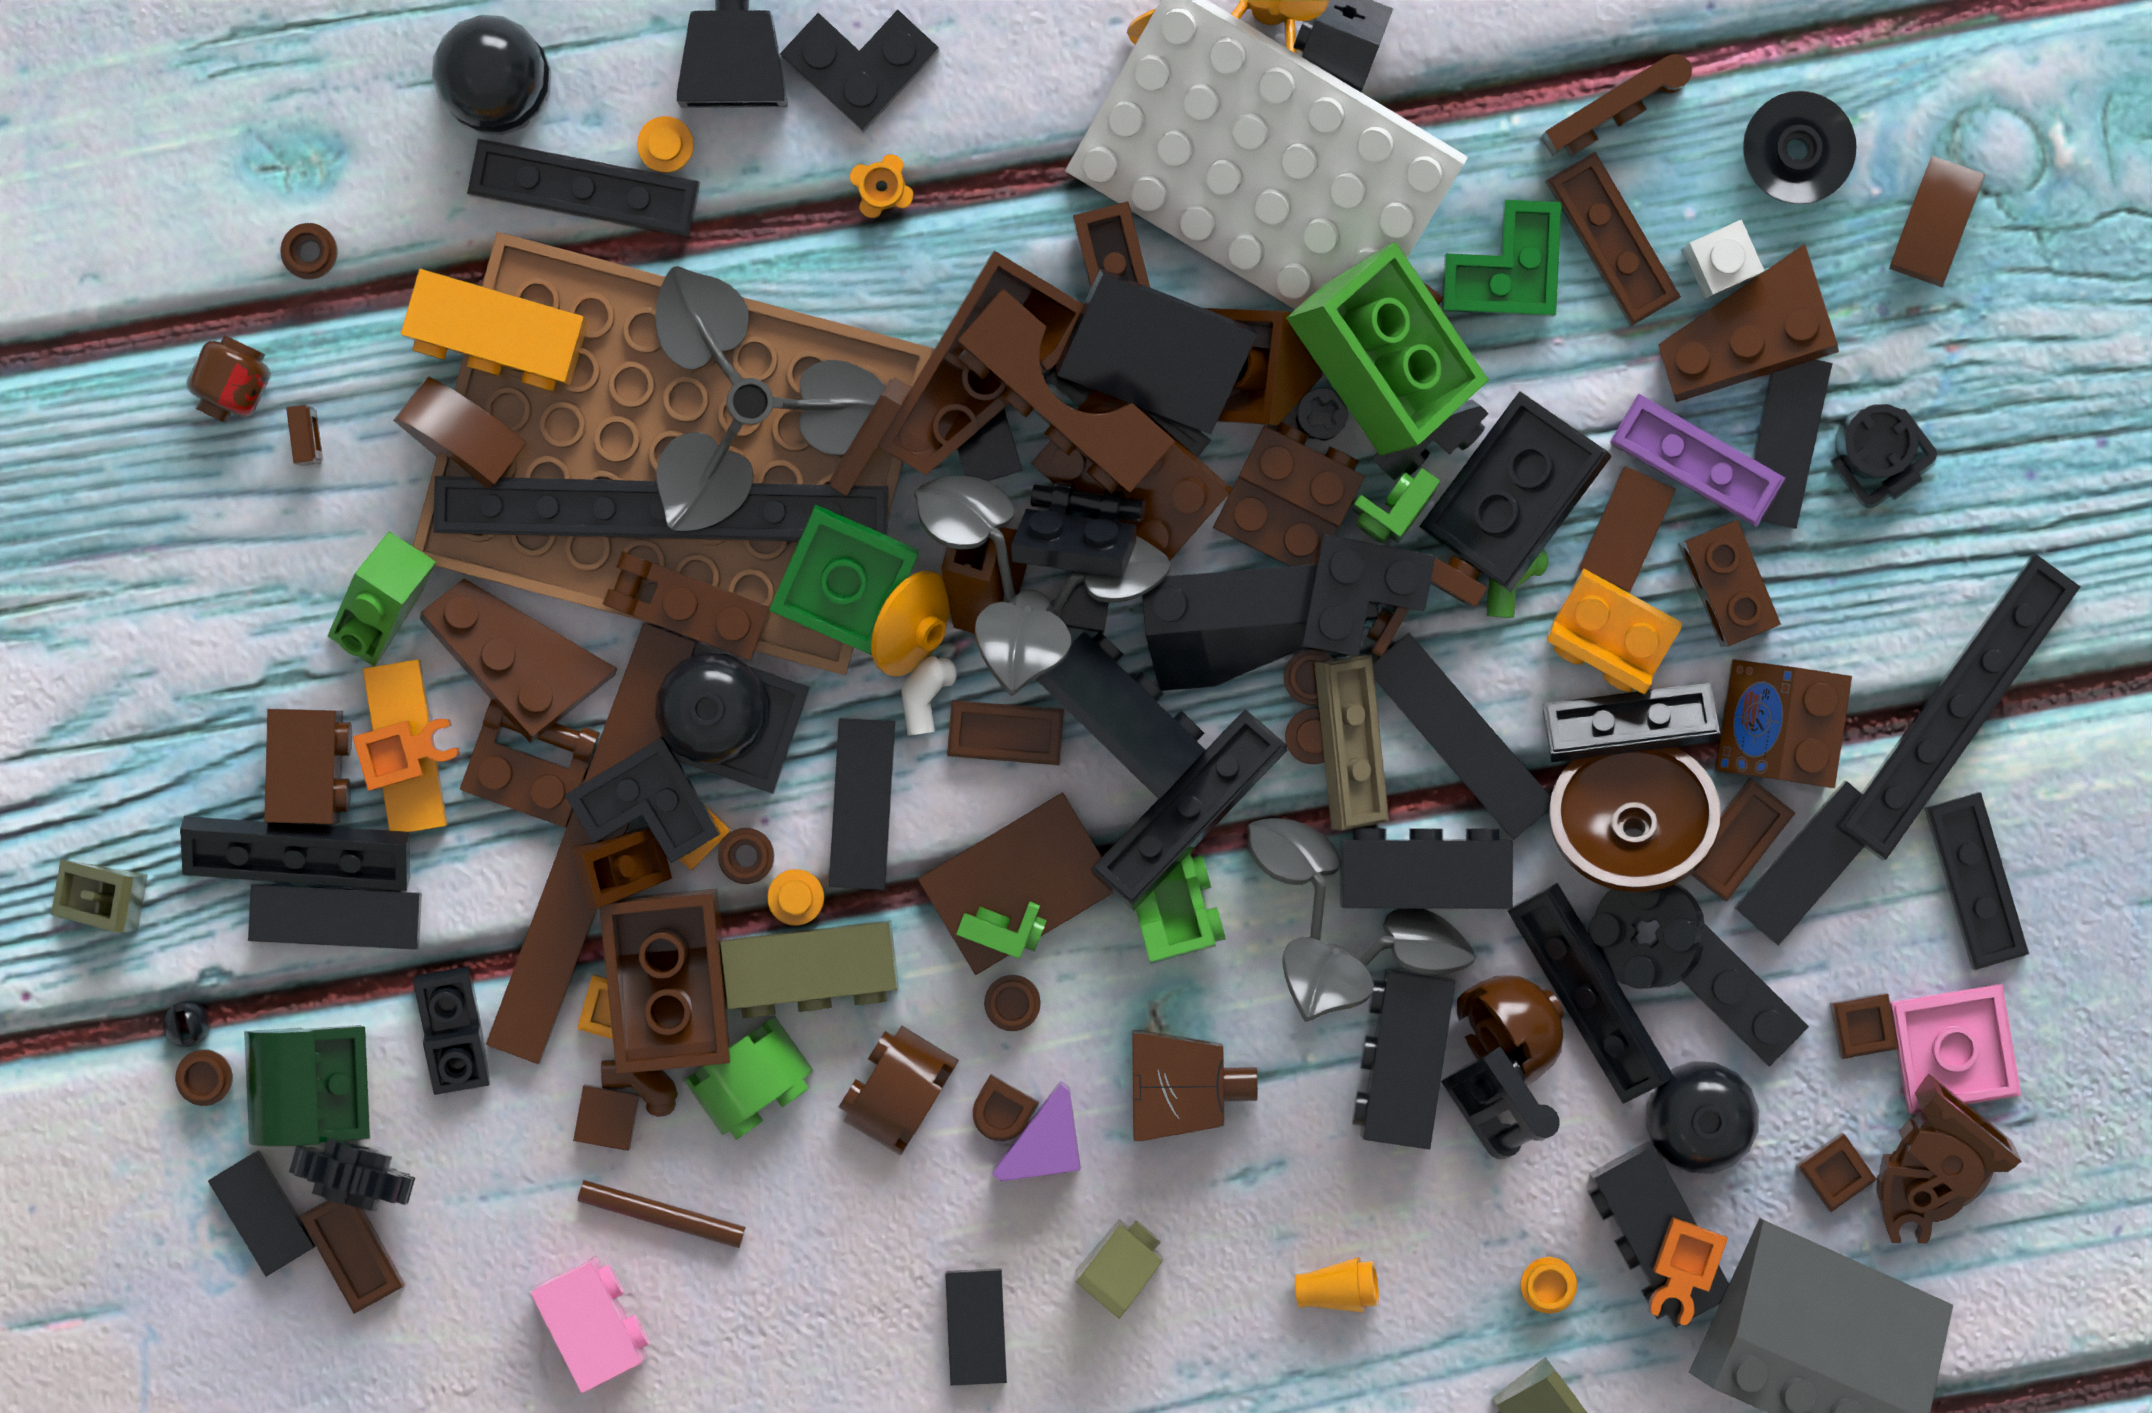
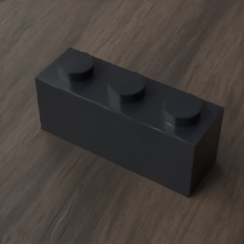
M1353 828V839H1340L1341 908L1513 909V841L1499 839V829L1467 828L1466 839H1443L1442 828H1409V839H1387V828Z
M1385 969L1383 981L1373 980L1374 988L1370 995L1369 1013L1378 1014L1375 1037L1365 1035L1360 1069L1370 1070L1367 1093L1356 1092L1352 1116V1125L1361 1126L1360 1136L1363 1140L1431 1149L1456 982L1453 979Z
M1647 1141L1590 1172L1589 1174L1596 1186L1587 1192L1603 1221L1613 1216L1623 1235L1614 1240L1630 1270L1640 1266L1649 1283V1286L1641 1290L1649 1305L1653 1292L1665 1285L1668 1278L1655 1273L1653 1268L1671 1218L1674 1217L1694 1225L1697 1224L1655 1146ZM1719 1265L1709 1292L1693 1286L1690 1294L1694 1302V1315L1692 1319L1721 1303L1729 1283ZM1677 1298L1666 1299L1661 1306L1659 1315H1654L1655 1318L1658 1320L1667 1316L1675 1328L1680 1326L1681 1324L1677 1322L1678 1314L1681 1311L1680 1300Z

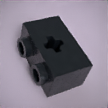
M1329 0L1326 10L1320 16L1310 21H1303L1293 48L1302 51L1304 59L1362 92L1393 8L1373 0Z

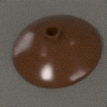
M1677 747L1574 759L1559 776L1551 795V832L1556 846L1564 859L1585 878L1601 886L1618 891H1654L1684 880L1694 873L1708 858L1719 833L1721 810L1716 787L1706 770L1693 757ZM1636 828L1642 831L1643 834L1639 837H1630L1624 832L1628 829Z

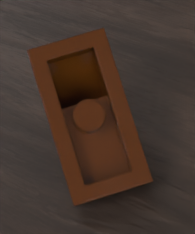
M649 826L635 829L604 842L572 847L589 910L600 908L672 879L667 856Z

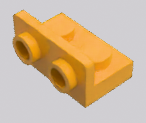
M1583 568L1552 621L1546 640L1554 645L1553 650L1563 659L1577 665L1586 662L1602 671L1603 678L1612 686L1626 692H1631L1635 689L1642 694H1646L1651 686L1653 675L1680 632L1682 622Z

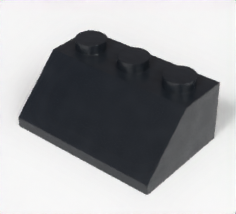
M1083 631L1071 644L1070 651L1063 662L1051 671L1039 676L1036 680L1141 783L1160 799L1205 751L1197 742L1205 733L1181 710L1174 717L1157 703L1164 693L1144 673L1139 671L1132 678L1117 664L1124 654L1103 633L1099 632L1092 639Z

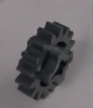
M331 1138L327 1139L324 1150L310 1146H296L289 1173L294 1174V1176L315 1183L312 1194L322 1196L325 1200L375 1212L378 1209L380 1200L394 1204H408L415 1177L410 1176V1174L390 1167L392 1156L383 1154L373 1148Z

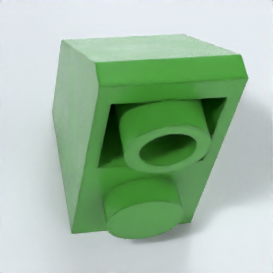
M388 531L354 573L327 636L340 644L349 654L358 656L372 666H375L421 596L436 561Z

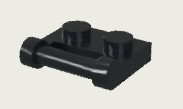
M1501 1046L1456 1070L1441 1081L1487 1152L1496 1159L1504 1160L1520 1150L1521 1145L1531 1140L1543 1141L1554 1136L1559 1129L1560 1121L1557 1112L1548 1105L1538 1104L1525 1084V1075L1522 1068L1512 1057L1505 1054ZM1509 1109L1517 1122L1512 1125L1502 1124L1497 1115Z

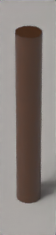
M583 1180L577 1200L581 1203L736 1248H740L746 1229L745 1226Z

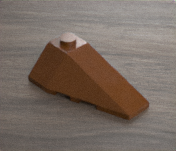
M995 250L988 257L914 382L903 405L878 444L879 448L924 475L930 473L1009 405L1000 396L1007 387L991 373L984 380L973 373L957 358L964 349L955 342L1002 289L1007 291L1046 326L1040 347L1042 374H1045L1057 364L1084 305Z

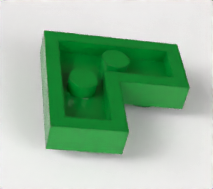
M1504 200L1501 256L1449 253L1444 255L1442 311L1555 317L1557 309L1562 202Z

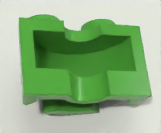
M1189 853L1136 908L1150 964L1216 947L1215 942L1226 940L1217 907L1206 910L1201 890L1211 888L1203 855L1192 858L1191 853Z
M774 1015L730 1047V1063L703 1066L683 1080L719 1132L724 1135L730 1131L735 1140H737L764 1121L758 1111L776 1099L780 1106L784 1107L808 1090L809 1086L803 1078L809 1075L813 1069Z

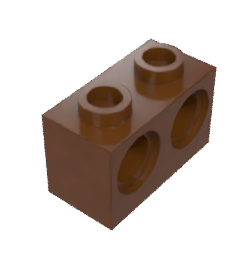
M1738 520L1728 522L1678 543L1720 647L1731 646L1781 625Z

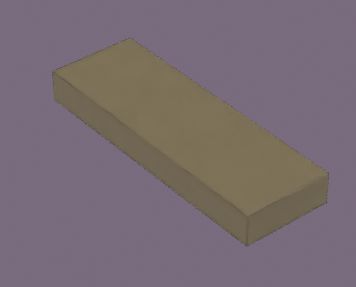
M1359 654L1358 657L1345 656L1314 662L1331 829L1343 831L1389 822L1372 654Z

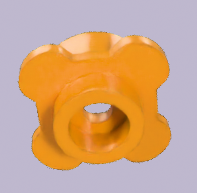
M888 154L883 157L881 162H875L868 166L858 164L852 169L850 181L859 189L862 198L859 207L862 214L866 217L877 218L882 210L894 206L903 209L911 204L913 191L905 185L901 173L904 164L898 156ZM879 181L887 183L885 191L877 190L876 185Z

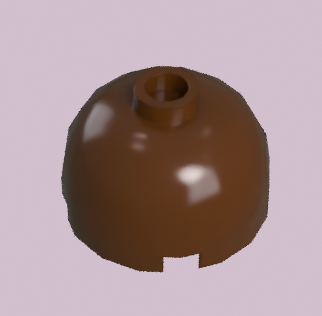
M1501 975L1481 981L1464 991L1457 998L1456 1012L1458 1020L1460 1021L1468 1016L1470 1025L1475 1034L1465 1036V1039L1476 1059L1501 1046L1505 1054L1512 1057L1522 1068L1527 1086L1539 1079L1557 1061L1562 1052L1564 1030L1561 1019L1564 1017V1012L1559 1000L1551 991H1543L1538 985L1521 976Z

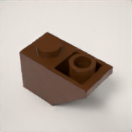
M1004 526L998 530L1005 539L1014 592L1018 595L1027 564L1012 562L1011 544L1017 528ZM989 537L984 544L973 549L947 547L941 567L953 628L975 634L977 617L982 610L991 604L1003 602L1004 598L996 549Z

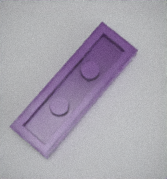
M1639 393L1610 441L1612 445L1756 528L1786 480L1780 474Z

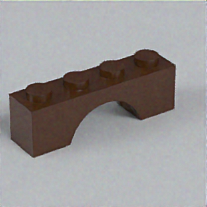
M1004 289L1000 290L955 341L964 349L957 358L982 380L991 373L1007 388L1000 396L1022 416L1027 418L1034 411L1050 426L1043 434L1069 456L1076 448L1093 463L1086 472L1112 494L1119 486L1125 493H1130L1172 446L1175 440L1133 403L1108 413L1091 414L1075 410L1060 401L1045 382L1040 366V347L1046 326Z

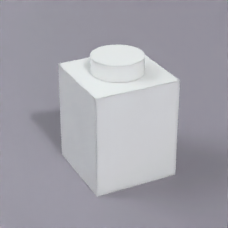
M1742 219L1694 240L1682 248L1705 300L1755 278L1765 271Z

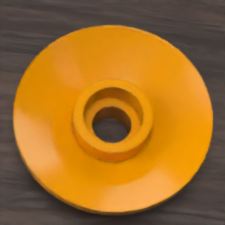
M923 570L912 574L894 589L884 603L875 622L871 639L872 658L880 671L890 676L906 675L912 672L925 658L929 657L942 642L951 613L941 574L931 570Z

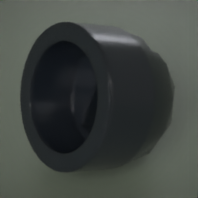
M184 1001L173 1005L166 1012L163 1020V1029L166 1037L172 1043L181 1047H190L202 1042L208 1035L211 1026L207 1010L202 1005L193 1001ZM185 1010V1017L191 1034V1038L183 1039L176 1013Z

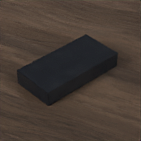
M259 1150L208 1180V1183L265 1277L316 1247L306 1227Z
M1002 1268L946 1271L950 1386L1007 1383Z

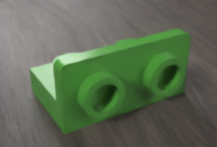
M1421 468L1415 478L1405 472L1386 498L1385 505L1392 509L1389 514L1360 495L1353 507V511L1360 516L1356 521V526L1381 544H1384L1389 537L1399 544L1436 493L1441 481L1423 468Z

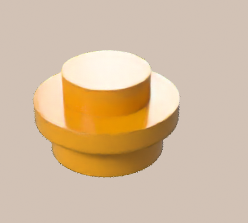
M660 116L648 121L643 126L638 135L637 149L640 158L650 169L660 173H672L680 170L689 162L694 150V140L689 128L682 121L671 116Z
M790 869L782 872L772 881L768 890V905L773 915L781 922L788 925H803L812 921L820 913L824 903L823 887L820 881L810 872L802 869Z
M1549 1256L1541 1257L1532 1261L1523 1271L1520 1289L1524 1300L1530 1307L1541 1313L1552 1314L1564 1310L1571 1304L1577 1292V1279L1571 1267L1563 1260Z

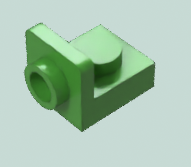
M1030 901L1018 932L1007 929L1011 918L979 906L976 916L964 913L956 935L1020 959L1024 948L1035 952L1047 920L1037 916L1040 905Z

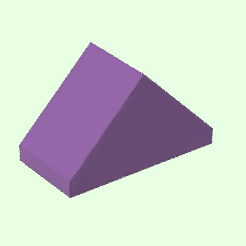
M1063 1081L1057 1084L993 1169L992 1175L1000 1181L1080 1171L1081 1165L1070 1087Z

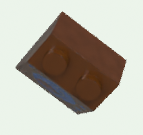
M1732 659L1715 770L1835 788L1852 676Z

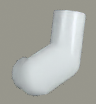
M935 656L925 658L903 683L901 694L908 736L935 732L931 700L942 687L952 686L957 677L956 666L949 658L940 657L937 659Z

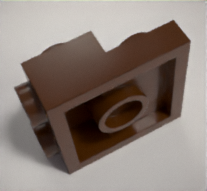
M1280 422L1274 430L1264 425L1213 529L1287 566L1317 564L1322 535L1335 536L1365 478L1364 475L1355 471L1359 461L1330 446L1325 456L1304 446L1309 436L1283 422Z

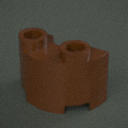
M902 1025L895 1036L884 1031L868 1058L869 1061L877 1065L866 1084L855 1079L838 1107L847 1113L843 1120L844 1122L900 1156L959 1061Z

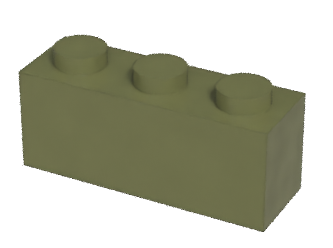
M891 920L724 939L720 942L728 1010L741 1008L742 1018L775 1015V1004L797 1002L798 1012L832 1008V997L850 995L854 997V1005L887 1002V991L899 988Z

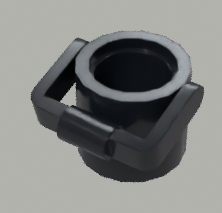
M1874 404L1850 413L1840 423L1835 436V450L1838 456L1831 459L1830 463L1859 503L1865 508H1874L1889 497L1896 500L1922 481L1921 475L1935 465L1937 451L1905 409L1889 404ZM1919 445L1925 456L1911 464ZM1853 475L1864 479L1888 478L1881 482V487L1868 495Z

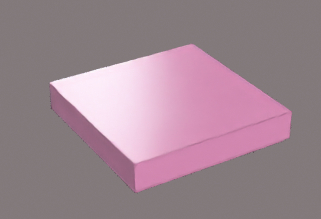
M1998 983L1890 1001L1907 1113L1914 1114L1922 1111L1915 1091L1928 1074L1932 1075L1966 1104L2021 1096L2003 984Z

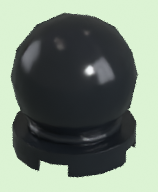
M478 15L460 21L442 37L433 55L432 81L438 99L460 123L481 134L505 135L525 128L530 123L529 121L540 112L545 100L547 101L550 95L551 69L544 50L522 25L504 16Z

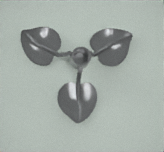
M679 266L669 270L657 298L655 319L660 345L665 354L684 369H698L705 365L713 356L718 366L733 385L726 399L727 410L733 421L719 445L708 434L691 432L675 438L663 450L658 461L656 474L658 491L668 527L675 531H691L714 525L730 516L746 500L753 482V468L746 457L739 453L728 451L743 425L753 426L763 422L770 414L772 408L803 410L799 420V427L804 439L820 452L828 455H844L886 387L882 381L867 370L840 360L818 362L803 372L800 378V392L803 399L773 397L770 388L761 380L755 378L742 379L722 351L736 348L746 336L749 313L744 299L730 284L718 278L696 273Z
M958 475L929 481L921 485L914 494L917 502L918 517L922 527L931 538L941 545L954 549H973L984 544L988 537L995 545L1004 598L1003 602L991 604L979 614L975 624V638L988 669L1011 696L1035 678L1057 667L1067 657L1071 646V634L1060 617L1062 607L1079 583L1084 582L1087 593L1093 599L1101 602L1118 603L1138 598L1149 592L1166 578L1170 570L1171 562H1169L1167 556L1142 538L1136 536V545L1123 578L1075 571L1070 574L1053 602H1049L1048 598L1037 590H1024L1017 595L1014 592L1005 539L998 530L1008 525L1014 517V507L1004 491L981 478Z
M1270 818L1256 820L1247 825L1246 830L1248 831L1250 854L1264 873L1286 884L1303 885L1311 881L1314 886L1315 893L1310 937H1300L1289 942L1282 956L1287 986L1305 1022L1330 1012L1350 1009L1366 1002L1374 988L1373 979L1366 966L1385 949L1392 948L1393 957L1400 966L1422 974L1451 973L1465 969L1474 963L1476 956L1466 939L1448 921L1426 909H1395L1391 911L1383 923V928L1388 936L1380 937L1359 959L1351 956L1345 948L1339 945L1321 942L1326 881L1323 876L1335 874L1341 863L1334 845L1313 827L1294 820Z

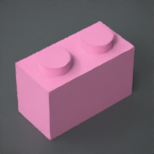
M596 1256L536 1286L530 1292L581 1394L641 1364L647 1357L643 1347L650 1343L641 1322L635 1314L627 1318L617 1298L624 1294L622 1285L612 1266L608 1264L601 1267Z

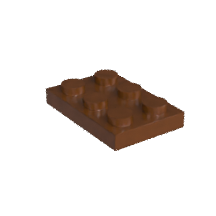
M1093 390L1077 410L1091 414H1103L1119 409L1129 403ZM1137 407L1174 439L1175 442L1130 493H1125L1127 498L1146 501L1143 521L1122 520L1121 523L1135 524L1136 536L1164 553L1170 562L1233 488L1147 412ZM1049 441L1031 462L1053 484H1056V482L1075 484L1076 490L1104 494L1106 490L1086 472L1093 463L1076 448L1068 456L1053 442ZM1119 486L1115 489L1123 491ZM1090 515L1092 518L1098 519V516Z

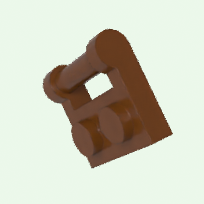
M490 700L481 731L459 790L567 828L573 809L567 801L565 794L584 783L599 741L600 732L584 727L582 731H578L555 723L537 738V740L573 752L572 761L569 768L498 743L497 740L502 727L520 733V731L496 704Z

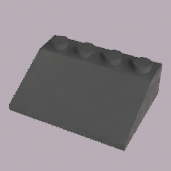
M1759 1218L1688 1373L1711 1388L1768 1413H1930L1953 1304Z

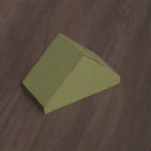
M60 859L51 915L113 932L126 933L138 930L148 874Z

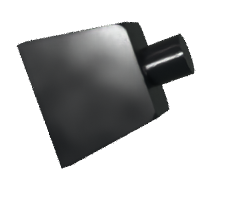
M715 0V10L691 11L677 88V103L681 108L788 107L776 30L770 11L749 10V0Z

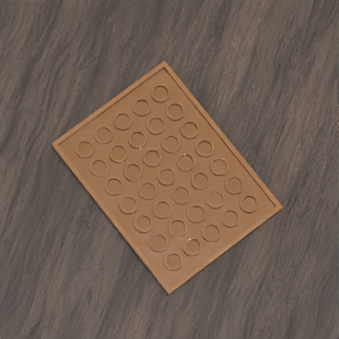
M496 232L482 287L584 316L589 320L571 385L556 382L554 392L521 383L523 372L502 366L499 376L466 366L469 356H463L454 390L480 406L527 442L502 474L501 478L657 481L656 471L659 458L666 446L675 438L686 433L701 432L708 434L718 445L720 444L733 421L726 406L727 395L733 385L718 366L713 356L702 367L689 370L677 365L665 354L657 336L655 319L657 298L665 276ZM742 297L749 313L746 336L736 348L722 352L742 379L755 378L761 380L770 388L773 397L803 399L800 392L801 375L807 368L818 362L826 360L846 361L867 370L885 385L888 384L890 379L893 380L896 377L912 387L934 349ZM772 408L768 417L757 425H743L728 450L739 453L749 460L753 468L752 483L830 485L831 482L829 480L844 455H828L815 449L804 439L800 431L799 420L803 410ZM877 446L854 485L888 486L889 519L904 462ZM442 453L436 457L413 547L436 561L435 566L647 622L602 604L608 588L611 590L615 588L621 569L616 566L622 551L770 607L799 541L433 533L435 476L472 477L450 457ZM642 578L635 599L650 604L658 583ZM770 611L755 651L847 675L854 647Z

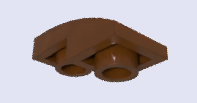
M1931 156L1889 269L1943 288L1985 174Z
M430 376L425 378L393 420L436 457L445 453L487 489L495 485L527 443L480 406Z

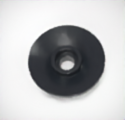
M1809 91L1783 93L1764 103L1750 119L1743 139L1744 162L1754 183L1770 197L1790 204L1814 203L1834 193L1850 175L1856 158L1855 132L1845 112L1827 97ZM1791 140H1800L1805 144L1807 153L1804 159L1794 160L1788 155L1787 145Z

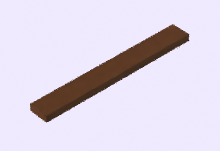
M643 622L584 783L662 737L655 719L656 694L665 675L683 659L692 657L698 642ZM574 811L570 817L486 1045L536 1064H540L598 910V908L588 909L572 849L574 846L591 844L593 842ZM630 822L597 842H604L627 833Z

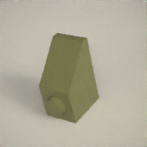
M1119 1219L1076 1269L1075 1282L1120 1319L1163 1262L1162 1255L1155 1250L1161 1241L1137 1220L1129 1227Z
M1546 1357L1492 1397L1500 1409L1498 1413H1587Z

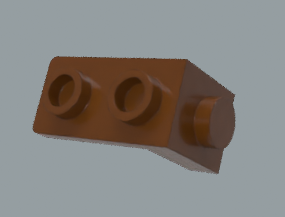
M1451 556L1446 564L1435 557L1431 585L1471 608L1477 607L1488 588L1477 582L1481 572L1468 563ZM1384 607L1381 609L1379 616L1376 617L1366 636L1375 641L1369 651L1370 653L1379 658L1383 656L1407 615L1408 609L1395 607L1392 612Z

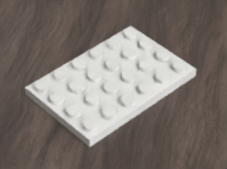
M1161 0L1065 171L1119 204L1128 201L1130 210L1293 309H1297L1321 286L1390 243L1396 242L1406 258H1408L1468 157L1210 1Z

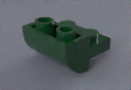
M365 1026L244 1031L249 1144L256 1146L320 1145L321 1142H327L328 1138L339 1141L370 1139Z

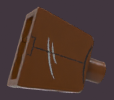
M1132 1030L1134 1141H1146L1224 1126V1101H1257V1067L1224 1068L1222 1043L1144 1030Z

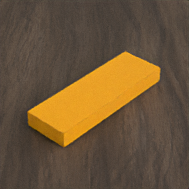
M421 659L363 668L372 729L376 730L400 722L410 721L413 734H421L424 726L431 721ZM428 757L423 758L421 762L425 775L382 787L389 831L412 832L448 826L437 761Z

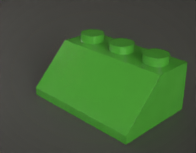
M1396 242L1388 244L1321 286L1286 317L1380 456L1418 446L1489 381Z

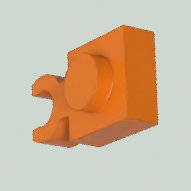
M432 720L424 726L421 734L418 735L413 734L410 721H404L352 736L368 791L425 775L421 762L423 758L428 757L434 761L444 762L459 756V747L441 751L436 748L433 742L434 735L438 730L452 726L451 720Z
M1672 1217L1653 1268L1655 1273L1668 1278L1666 1284L1657 1288L1651 1295L1649 1312L1658 1316L1661 1306L1666 1299L1677 1298L1681 1302V1311L1678 1314L1677 1322L1686 1326L1694 1315V1302L1690 1296L1693 1286L1708 1292L1710 1291L1728 1237Z

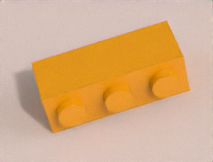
M419 269L401 335L414 340L412 351L445 360L447 350L467 355L469 358L466 366L499 376L501 367H508L523 372L521 383L554 392L556 382L571 385L589 320L584 316Z

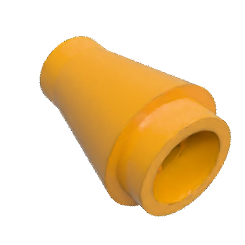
M1356 1257L1312 1272L1295 1274V1294L1298 1307H1316L1365 1313L1366 1307L1378 1306L1379 1286L1374 1261L1361 1262L1360 1257Z

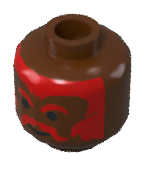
M226 335L223 336L221 342L209 341L205 343L186 382L190 393L200 398L196 409L227 423L231 413L240 417L252 415L271 376L270 369L262 362L266 354Z

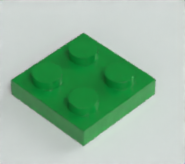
M815 504L770 604L769 611L872 655L871 639L879 612L894 589L909 577L918 558L919 549Z

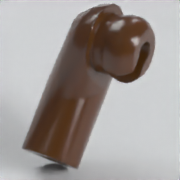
M602 1060V1088L632 1087L647 1103V1112L656 1117H664L674 1111L678 1092L675 1082L664 1070L617 1074L615 1060Z

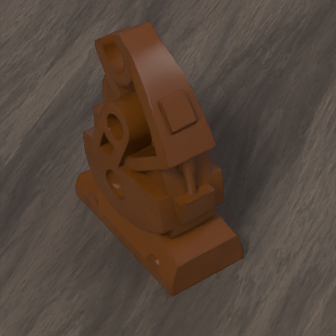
M1930 1074L1924 1078L1915 1091L1922 1111L1912 1115L1899 1130L1902 1138L1901 1142L1892 1154L1882 1155L1879 1175H1877L1876 1194L1880 1202L1883 1221L1892 1243H1901L1899 1230L1907 1222L1918 1224L1915 1230L1917 1242L1928 1243L1932 1232V1222L1951 1218L1963 1206L1974 1201L1988 1186L1993 1172H2009L2022 1162L2011 1139Z

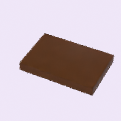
M1063 792L918 878L975 975L1009 955L956 935L965 912L976 916L979 906L1011 918L1007 929L1018 932L1028 904L1031 901L1040 905L1037 916L1047 920L1041 934L1043 936L1113 894L1092 875L1091 868L1102 856Z

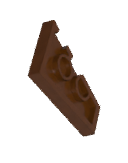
M1805 244L1658 344L1676 402L1839 352L1838 343Z
M465 578L426 607L420 614V620L529 743H532L616 675L617 668Z

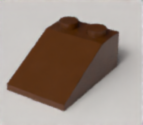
M717 888L625 897L600 907L616 1073L624 1074L730 1063L727 998L720 942L723 939Z

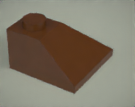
M1204 308L1253 327L1258 334L1217 422L1278 426L1323 376V371L1286 319L1291 312Z

